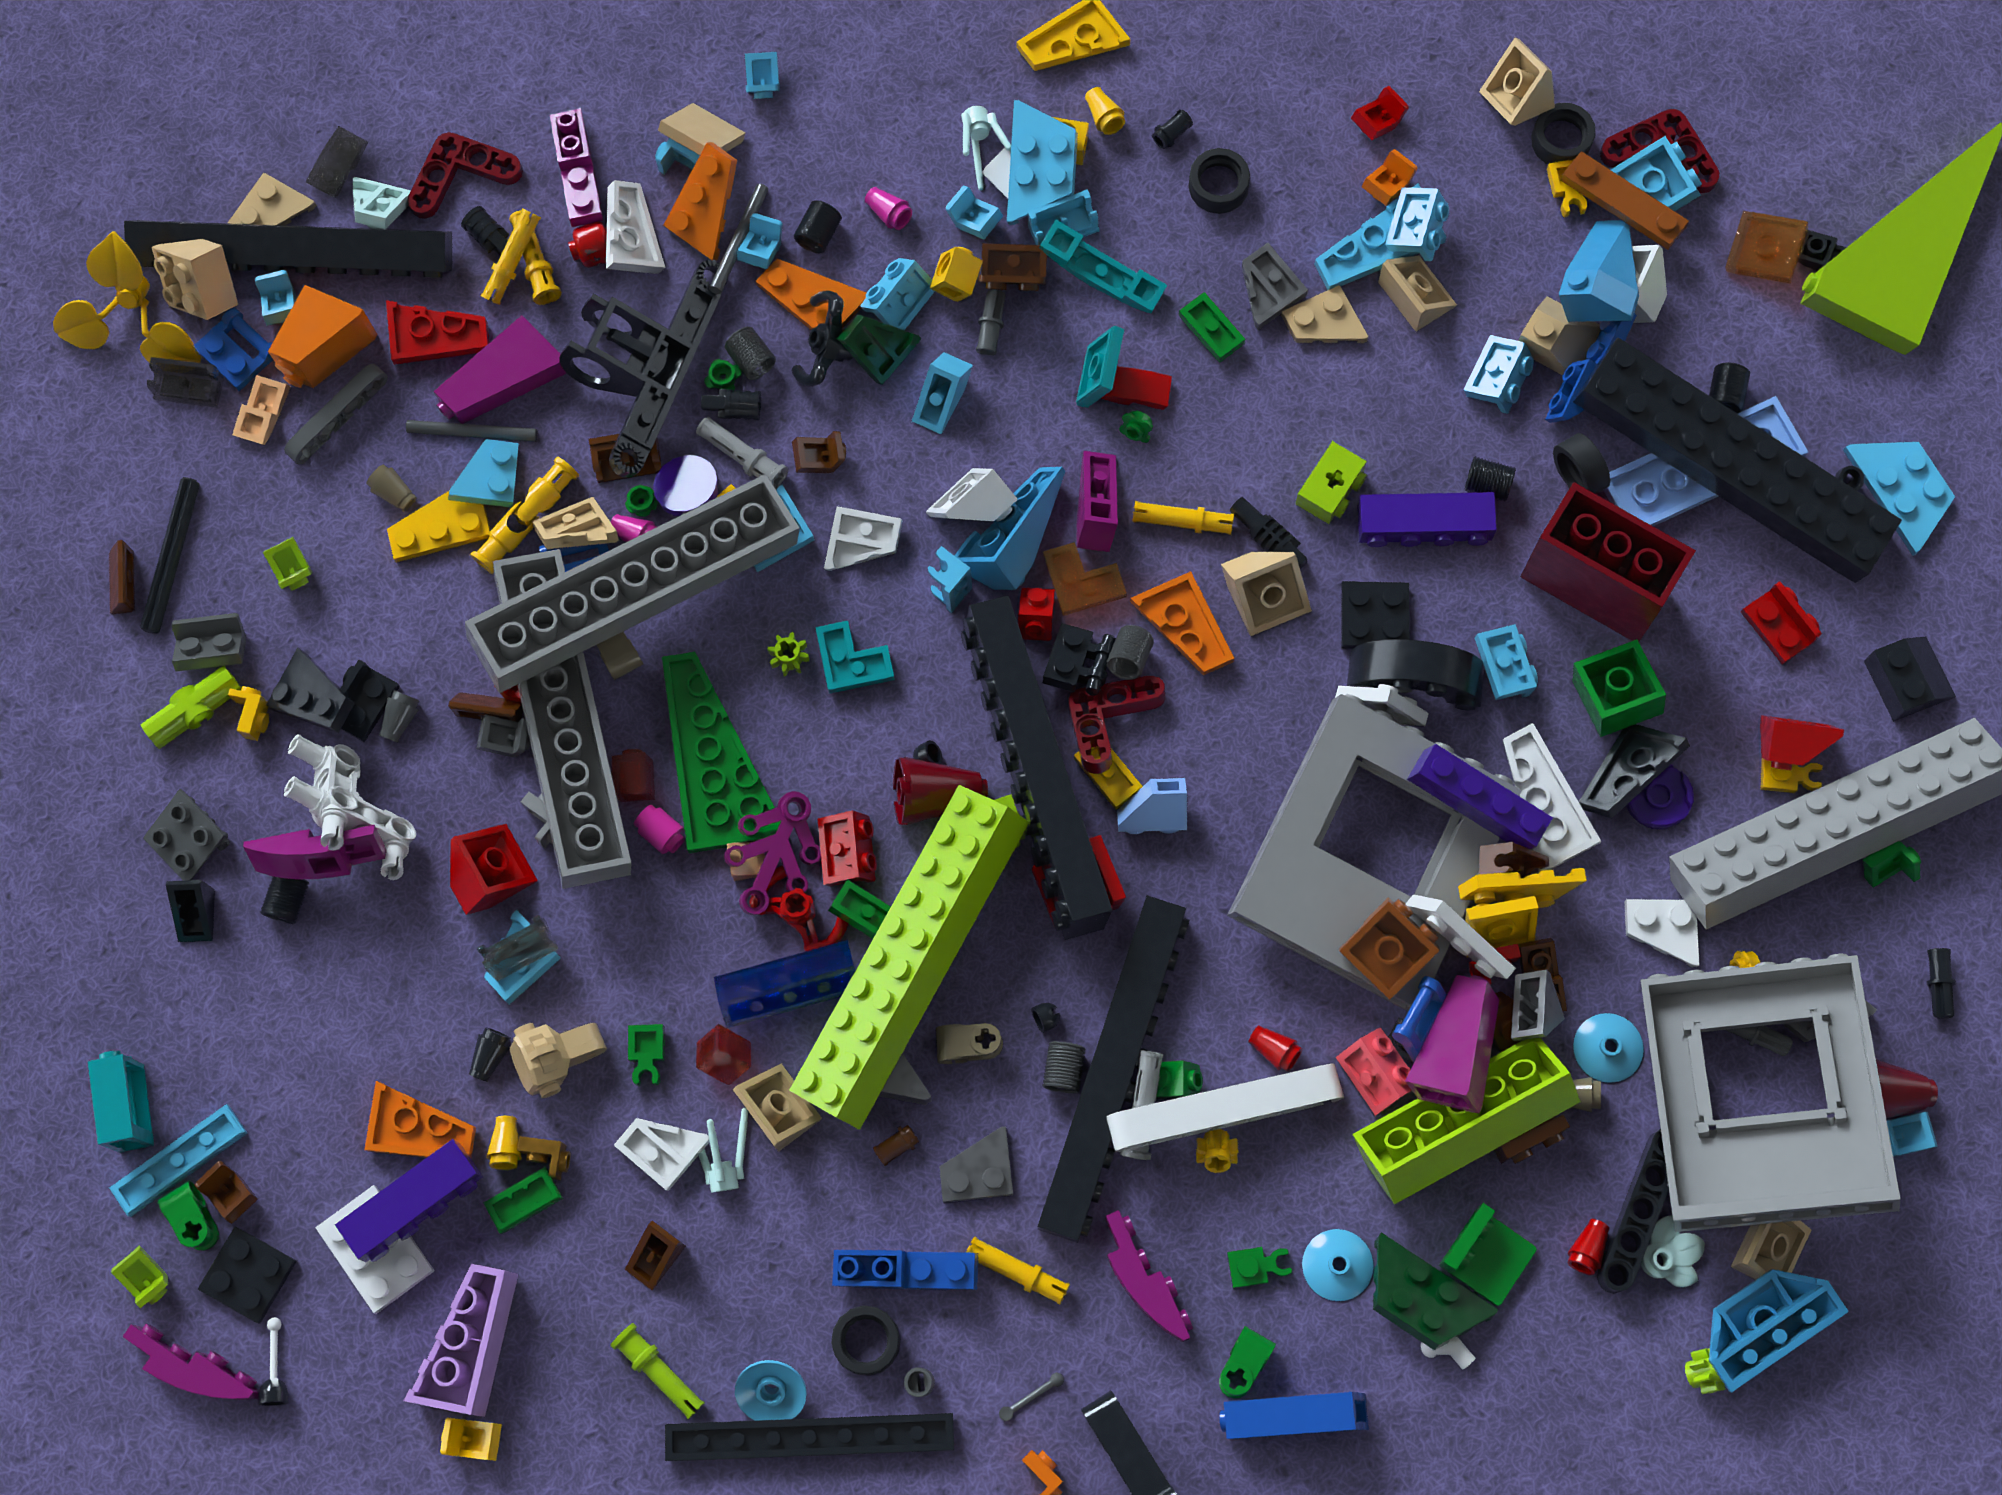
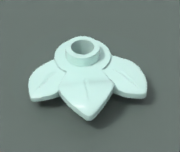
M1673 1215L1665 1216L1658 1220L1655 1225L1650 1244L1641 1262V1267L1649 1276L1656 1279L1666 1278L1676 1287L1691 1286L1698 1281L1696 1271L1692 1265L1702 1257L1705 1243L1702 1238L1695 1234L1675 1232ZM1658 1254L1663 1258V1266L1657 1262Z

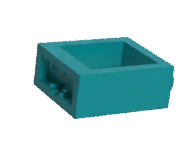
M121 1051L104 1052L99 1054V1059L88 1061L98 1145L120 1153L154 1146L144 1064L132 1059L131 1056L121 1054Z

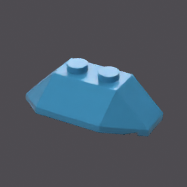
M1771 1269L1713 1309L1709 1362L1728 1391L1733 1392L1849 1311L1828 1280Z

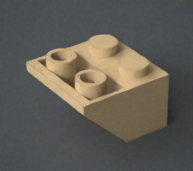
M204 239L158 244L151 247L155 258L154 267L160 275L164 288L162 291L163 297L170 307L208 320L238 305L222 245Z

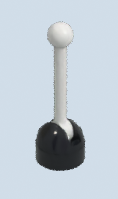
M276 1317L269 1319L267 1322V1328L271 1331L270 1379L263 1382L259 1389L258 1405L262 1406L285 1405L288 1403L287 1387L283 1381L277 1378L278 1330L281 1328L282 1323Z

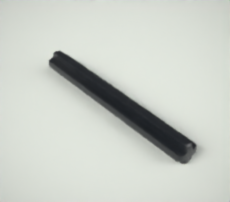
M183 477L178 486L140 628L147 633L158 634L162 626L200 487L197 480Z

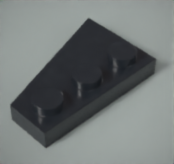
M1637 724L1622 729L1579 800L1582 809L1612 819L1690 747L1687 738Z

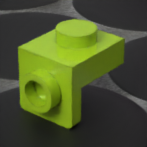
M294 536L263 551L265 558L279 581L278 585L281 589L289 586L290 590L293 591L309 582L307 576L312 574V570Z
M140 1245L111 1270V1273L135 1297V1304L139 1308H142L146 1303L153 1305L167 1292L165 1287L168 1285V1275Z

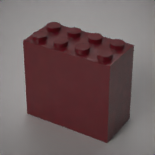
M1573 482L1541 534L1520 577L1631 641L1637 639L1639 642L1662 609L1696 550Z

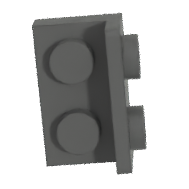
M230 613L174 620L171 627L176 638L172 663L176 672L242 664L246 635L239 614Z

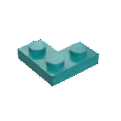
M848 621L815 627L829 694L895 680L888 645L855 652Z

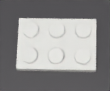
M375 1185L371 1186L315 1228L372 1312L377 1314L435 1270L412 1237L401 1241L400 1238L388 1246L390 1251L375 1262H371V1260L364 1262L357 1259L335 1224L380 1191Z

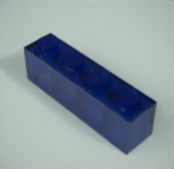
M848 940L715 976L714 982L718 1003L726 1028L839 998L856 971Z

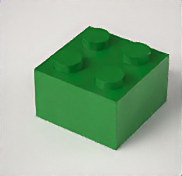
M1637 639L1573 664L1572 682L1600 737L1664 714L1666 693Z

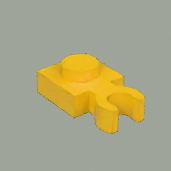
M1573 160L1549 163L1546 169L1553 198L1563 197L1560 210L1564 218L1569 216L1570 204L1577 205L1581 215L1585 214L1587 209L1586 198L1561 181L1562 174Z
M1762 758L1760 790L1795 793L1798 790V784H1801L1810 791L1822 787L1821 782H1813L1808 776L1809 772H1820L1823 766L1818 763H1810L1805 767H1798V765L1792 764V770H1783L1770 767L1771 761Z

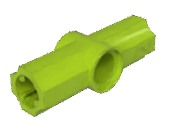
M222 666L198 684L187 685L176 691L169 700L170 704L140 725L154 745L161 749L187 729L199 728L201 726L200 722L204 719L210 720L214 715V710L230 699L228 696L229 689L241 691V686L229 670Z

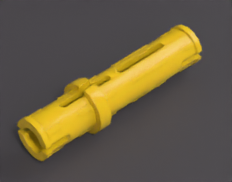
M524 208L521 210L522 212L497 264L493 263L491 269L494 271L483 293L480 295L489 300L494 289H496L491 301L498 305L501 303L500 301L510 280L515 279L517 274L514 272L539 220H541V217L532 214L526 225L531 212Z
M1135 501L1134 509L1138 512L1133 511V522L1195 529V533H1202V530L1226 533L1228 535L1232 534V524L1234 521V514L1232 513L1225 514L1205 511L1204 507H1198V510Z
M977 1237L972 1239V1245H969L966 1252L978 1253L979 1264L1023 1285L1025 1291L1031 1293L1033 1290L1061 1305L1063 1297L1069 1289V1283H1065L1043 1272L1042 1267L1037 1264L1033 1267L979 1240Z

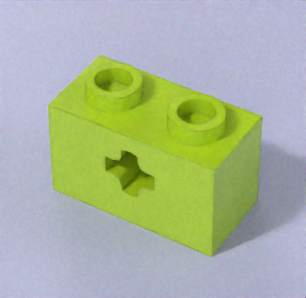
M1332 441L1298 492L1295 504L1330 524L1334 516L1341 518L1350 503L1346 499L1352 489L1358 492L1367 477V474L1363 473L1367 461ZM1335 480L1339 485L1336 484L1332 489L1328 484H1332Z

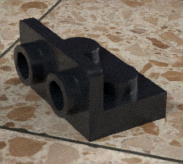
M359 659L355 666L348 668L343 677L341 690L355 704L341 730L365 742L385 711L387 698H391L394 690L397 691L400 685L371 669L365 662Z

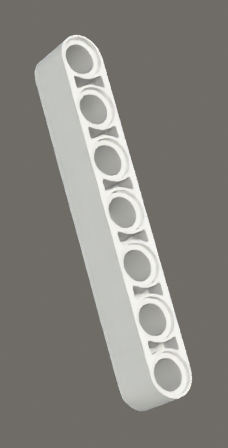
M1332 1063L1110 1114L1106 1118L1115 1152H1121L1210 1130L1213 1131L1324 1105L1323 1102L1328 1100L1336 1102L1344 1099L1335 1064Z

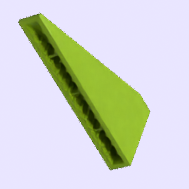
M2000 122L1815 274L1810 273L1802 286V290L1805 293L1800 304L1901 354L1906 355L1918 347L2002 137V123Z

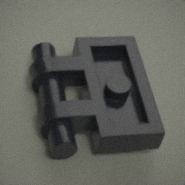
M1061 623L1042 683L1075 692L1078 682L1087 684L1086 693L1093 696L1098 695L1100 687L1104 686L1108 676L1106 672L1107 660L1116 638L1113 635L1105 634L1101 643L1094 644L1091 643L1093 631ZM1086 658L1095 660L1093 667H1083Z

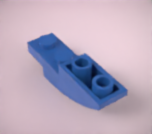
M1635 313L1632 321H1601V331L1596 341L1589 347L1586 353L1587 360L1572 362L1564 371L1562 376L1564 381L1558 393L1552 397L1549 403L1550 410L1545 418L1546 421L1549 423L1565 421L1584 411L1583 408L1573 403V401L1609 346L1617 337L1623 341L1626 340L1637 316Z
M834 1250L832 1286L943 1291L977 1290L978 1253Z

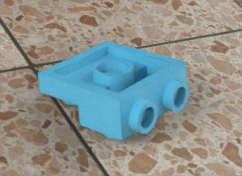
M1666 136L1611 169V171L1673 211L1701 196L1697 187L1702 185L1693 168L1686 171L1681 162L1686 158L1677 141L1670 144Z

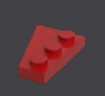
M386 300L390 354L394 365L476 354L490 343L488 322L484 316L448 310L446 312L427 310L424 306L414 305V307H409Z

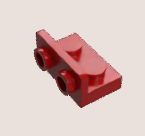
M1780 581L1773 585L1770 591L1741 611L1742 615L1782 665L1815 643L1822 635L1817 620L1811 614H1806L1798 604V598L1794 591L1789 587H1785Z
M852 810L818 818L823 885L831 887L845 884L847 879L851 882L858 880L868 883L874 882L876 880L875 870L877 868V861L873 854L872 837L874 829L870 817Z

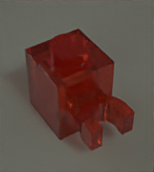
M627 749L622 751V755L612 756L611 776L616 798L620 802L655 800L653 760L640 749Z

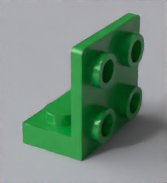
M1482 1203L1476 1208L1438 1266L1495 1306H1499L1535 1254L1537 1248L1494 1218L1495 1210Z

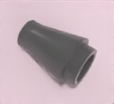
M394 690L392 697L387 698L382 729L379 735L398 743L401 735L419 711L417 709L419 700Z

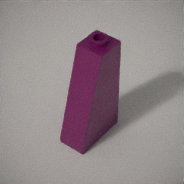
M521 315L434 391L439 400L436 406L448 420L454 417L459 423L464 424L565 375L566 372L559 362L560 353Z
M1456 975L1405 1080L1418 1099L1477 1114L1480 1113L1483 1105L1499 998L1486 979L1476 975L1471 976V978Z

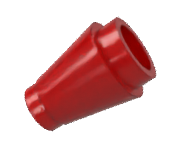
M1260 1025L1255 1028L1248 1041L1278 1070L1284 1069L1287 1072L1294 1067L1303 1048L1297 1045V1040L1263 1028Z
M1590 1219L1588 1225H1586L1567 1253L1569 1256L1568 1265L1583 1274L1594 1275L1596 1269H1600L1602 1266L1610 1227L1600 1220Z

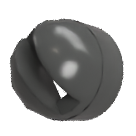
M925 1368L911 1369L904 1379L906 1391L914 1397L929 1395L935 1384L933 1374ZM920 1373H923L925 1391L922 1392L919 1378Z

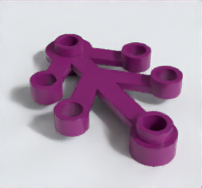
M792 791L784 794L779 799L775 809L756 816L749 814L742 817L738 822V830L744 836H752L759 831L760 827L781 822L774 835L742 847L738 845L732 846L724 854V860L729 866L738 867L746 859L767 852L752 887L746 889L739 899L741 909L748 915H758L767 909L769 897L766 889L780 859L788 878L786 881L787 891L794 890L792 887L794 879H799L802 882L804 892L808 889V880L801 874L788 840L793 828L802 846L799 852L801 861L804 864L812 865L821 859L820 847L815 844L806 821L811 814V804L809 799L800 792ZM790 803H795L798 806L799 812L797 815L789 813L788 805ZM746 819L754 822L755 828L753 831H747L744 828V821ZM807 848H812L815 851L816 857L814 860H809L805 856ZM732 850H736L741 854L739 862H733L730 859ZM750 895L758 899L756 908H751L747 904V899Z

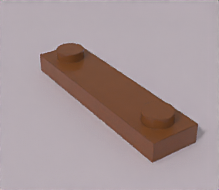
M1582 151L1562 174V182L1667 250L1671 248L1689 223V220Z

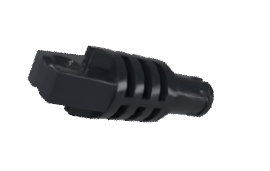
M1243 496L1233 504L1230 512L1250 530V537L1266 552H1294L1300 569L1307 563V557L1297 549L1301 543L1271 515H1262Z

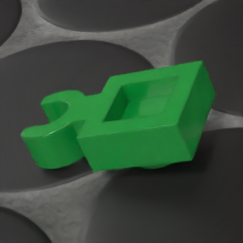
M663 1024L628 1025V1060L630 1062H638V1066L632 1073V1080L636 1086H640V1077L644 1072H651L652 1084L659 1085L660 1073L655 1067V1061H665V1026Z
M1263 1247L1227 1252L1232 1288L1268 1283L1267 1273L1269 1272L1281 1277L1291 1274V1268L1280 1269L1276 1265L1277 1257L1288 1255V1249H1277L1268 1257H1264Z

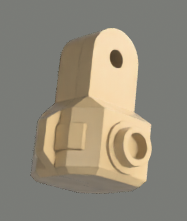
M528 1023L514 1030L515 1037L510 1047L514 1066L524 1088L532 1096L540 1093L541 1098L553 1096L561 1091L560 1085L566 1078L569 1067L592 1059L607 1050L596 1023L585 1024L560 1034L546 1024L535 1028L533 1023Z

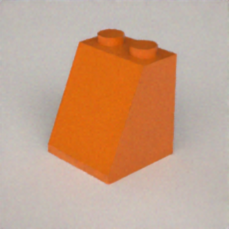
M304 285L268 353L275 361V367L284 374L283 379L299 388L303 384L314 388L373 342L378 334L363 309Z

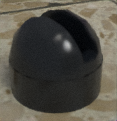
M1846 466L1836 473L1835 477L1842 482L1850 474L1852 478L1846 484L1856 491L1860 490L1864 484V474L1856 466Z
M929 740L920 744L913 752V759L937 764L942 763V752L934 741Z
M1049 1002L1041 1003L1031 1008L1032 1016L1042 1033L1053 1029L1060 1021V1013L1053 1015L1052 1012L1057 1007Z

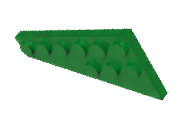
M689 652L663 656L662 663L688 853L727 848L728 843L755 842L774 835L781 821L760 827L759 831L752 836H744L738 830V822L742 817L749 814L756 816L775 809L696 653ZM746 819L744 821V828L747 831H753L755 828L754 822Z

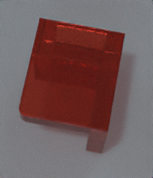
M718 1024L697 1042L696 1068L726 1085H730L751 1068V1043L749 1040Z

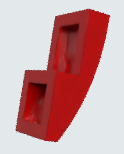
M1117 366L1113 389L1101 399L1122 405H1130L1134 402L1164 410L1168 407L1172 376L1142 369Z

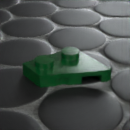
M857 315L837 339L876 383L883 385L920 342L921 337L866 316Z

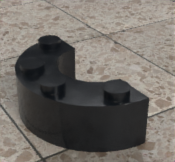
M1418 640L1373 641L1361 644L1351 650L1347 686L1378 688L1379 684H1385L1397 688L1398 692L1409 693L1412 690L1425 691L1429 696L1443 697L1446 703L1455 704L1457 709L1470 711L1475 710L1476 707H1481L1484 665L1483 661L1474 654L1445 644Z

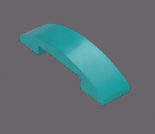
M1058 220L1054 221L1039 247L1046 255L1089 286L1133 308L1152 313L1168 285L1141 269L1136 273L1082 241V234Z

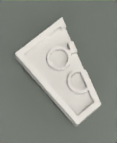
M614 180L607 189L606 269L653 274L660 273L665 268V264L641 184Z
M1412 895L1406 903L1417 916L1450 941V944L1458 952L1476 962L1474 966L1488 978L1496 976L1508 979L1516 969L1443 900Z

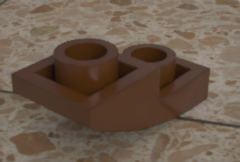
M1547 938L1519 943L1518 946L1521 954L1519 959L1522 974L1548 970L1551 974L1562 1011H1567L1563 978L1559 975L1554 940Z

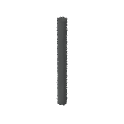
M764 184L756 185L709 289L715 294H721L737 260L738 249L749 232L750 218L753 213L758 214L766 197L768 187Z
M407 420L406 432L417 434L537 442L538 430L534 428Z

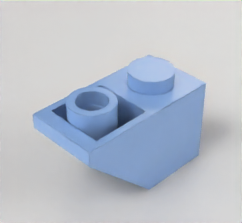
M1185 778L1150 779L1117 810L1118 832L1141 834L1144 831H1160L1171 834L1179 830H1187V790Z

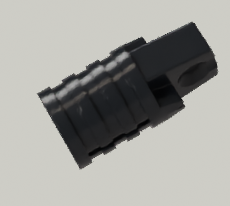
M477 206L470 210L461 222V227L468 231L480 243L483 249L488 253L494 250L501 256L507 243L506 238L510 235L500 224H497L482 206Z
M719 389V396L702 395L701 409L704 411H718V418L722 419L744 418L759 421L761 391L743 392L740 390Z

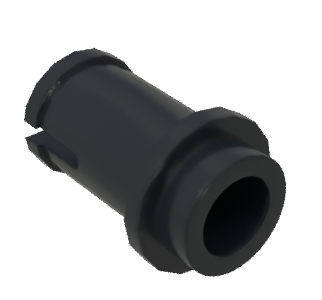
M1179 109L1166 123L1155 127L1152 138L1160 148H1170L1175 144V139L1193 126V121L1187 112Z

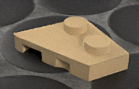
M594 497L532 521L535 532L546 549L615 543L619 541L616 529Z

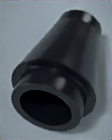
M485 1027L483 1033L478 1034L469 1075L488 1082L490 1076H492L510 1049L508 1044L511 1037Z

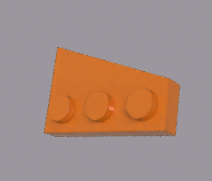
M1191 571L1130 598V602L1203 676L1234 662V656Z

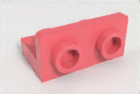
M1381 1028L1361 1037L1336 1057L1375 1116L1412 1091L1405 1082L1411 1069L1406 1065L1393 1046L1392 1041Z

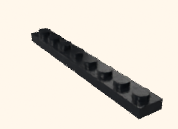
M953 1413L665 1424V1461L954 1450Z

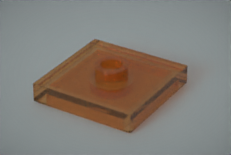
M1743 211L1725 266L1726 271L1738 275L1791 284L1808 230V221Z

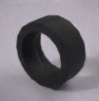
M1556 103L1555 108L1540 114L1535 123L1531 138L1536 156L1545 164L1573 160L1581 151L1588 155L1596 136L1595 123L1591 115L1582 107L1572 103ZM1554 121H1567L1574 124L1582 133L1580 145L1573 149L1554 147L1545 137L1547 125Z
M1215 148L1205 151L1191 165L1188 185L1191 198L1198 207L1207 212L1222 214L1233 211L1241 206L1248 195L1251 176L1248 164L1241 155L1230 149ZM1214 166L1227 167L1236 173L1238 186L1230 194L1222 196L1213 195L1205 191L1201 186L1200 179L1202 173Z
M1577 433L1554 446V463L1558 473L1569 488L1575 482L1597 494L1610 486L1611 479L1607 464L1599 449L1587 436Z
M863 1305L848 1310L839 1318L833 1328L831 1344L835 1357L844 1368L858 1375L870 1376L883 1372L893 1364L899 1353L901 1338L897 1325L886 1312L877 1307ZM863 1319L874 1320L884 1328L887 1336L885 1351L879 1358L871 1362H859L852 1358L845 1345L846 1333L850 1326Z

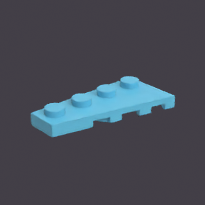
M1417 183V184H1416L1415 186H1413L1412 188H1421V187H1420L1419 184ZM1398 199L1386 206V209L1375 218H1370L1363 223L1359 230L1350 236L1347 235L1315 259L1314 265L1327 290L1338 285H1346L1381 270L1383 263L1387 259L1411 257L1419 254V252L1389 251L1385 245ZM1441 229L1440 244H1443L1446 241V235L1443 229Z

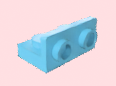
M1402 188L1385 243L1389 251L1419 252L1425 261L1433 260L1435 250H1438L1440 246V233L1443 222L1449 216V205L1439 189Z
M898 258L887 266L886 274L878 284L868 290L861 308L864 311L873 312L884 324L904 331L935 291L930 289L932 279L915 260Z
M1490 335L1464 388L1466 396L1496 403L1502 413L1508 414L1512 405L1519 399L1520 388L1526 376H1529L1533 369L1534 360L1526 343Z
M1516 624L1478 633L1475 641L1495 700L1519 694L1522 695V698L1530 696L1537 687L1538 676L1534 666L1528 662L1526 640L1522 634L1518 633Z

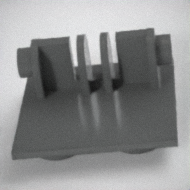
M182 789L177 791L143 837L183 881L192 880L216 848L222 851L230 844V841L227 839L228 834L225 831L223 832L215 824V820L209 818L208 813L195 803V799L189 797Z

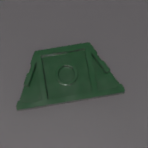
M1382 1232L1375 1240L1374 1248H1377V1264L1374 1267L1376 1291L1373 1294V1310L1431 1349L1436 1350L1444 1346L1451 1339L1462 1336L1478 1324L1491 1320L1497 1313V1308Z

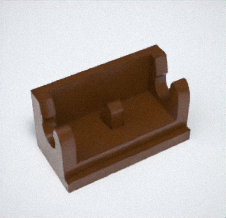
M619 434L589 439L593 470L596 472L598 483L626 479V477L616 474L609 463L610 453ZM656 438L643 468L633 477L656 474L662 468L658 438ZM625 452L620 453L619 458H621L620 462H623L622 465L625 464V467L629 466V468L634 467L633 457Z
M1514 842L1480 846L1479 874L1518 872L1520 877L1524 878L1531 875V872L1536 868L1543 869L1549 866L1548 856Z

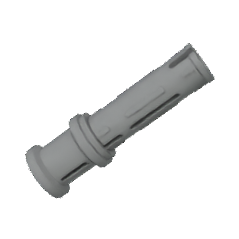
M710 417L704 418L698 425L696 434L741 464L748 476L754 475L758 478L766 474L775 489L785 480L788 474V467L784 464L778 465L769 459L764 450L758 448L754 450L718 425Z
M1141 1050L1133 1108L1155 1103L1163 1058L1162 1053ZM1149 1145L1120 1152L1122 1156L1141 1160H1151L1152 1154L1148 1152Z

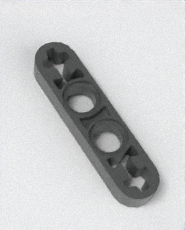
M374 363L365 366L287 442L284 449L285 454L298 465L305 463L331 438L329 434L332 431L336 433L354 415L353 411L356 408L358 410L362 408L386 384L387 374Z

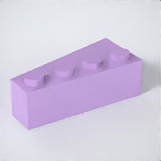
M471 1264L450 1306L452 1309L444 1325L440 1326L435 1336L437 1340L428 1358L423 1360L418 1370L420 1374L413 1388L409 1389L404 1401L485 1417L518 1274Z

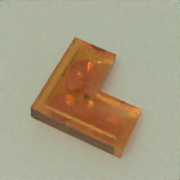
M1075 542L1043 551V557L1063 616L1127 597L1117 563L1085 572Z

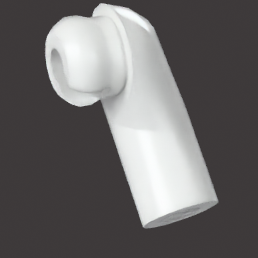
M1458 1337L1451 1339L1447 1344L1436 1350L1421 1342V1351L1425 1356L1434 1358L1436 1355H1450L1462 1370L1476 1359Z

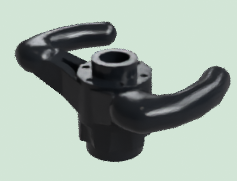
M829 290L820 291L810 298V303L814 307L828 303V311L825 323L818 324L809 334V346L811 351L817 355L811 373L807 374L801 365H795L792 368V374L795 379L803 386L813 387L821 384L825 379L827 369L834 360L843 362L853 358L837 339L845 330L842 328L841 316L844 301L837 293Z

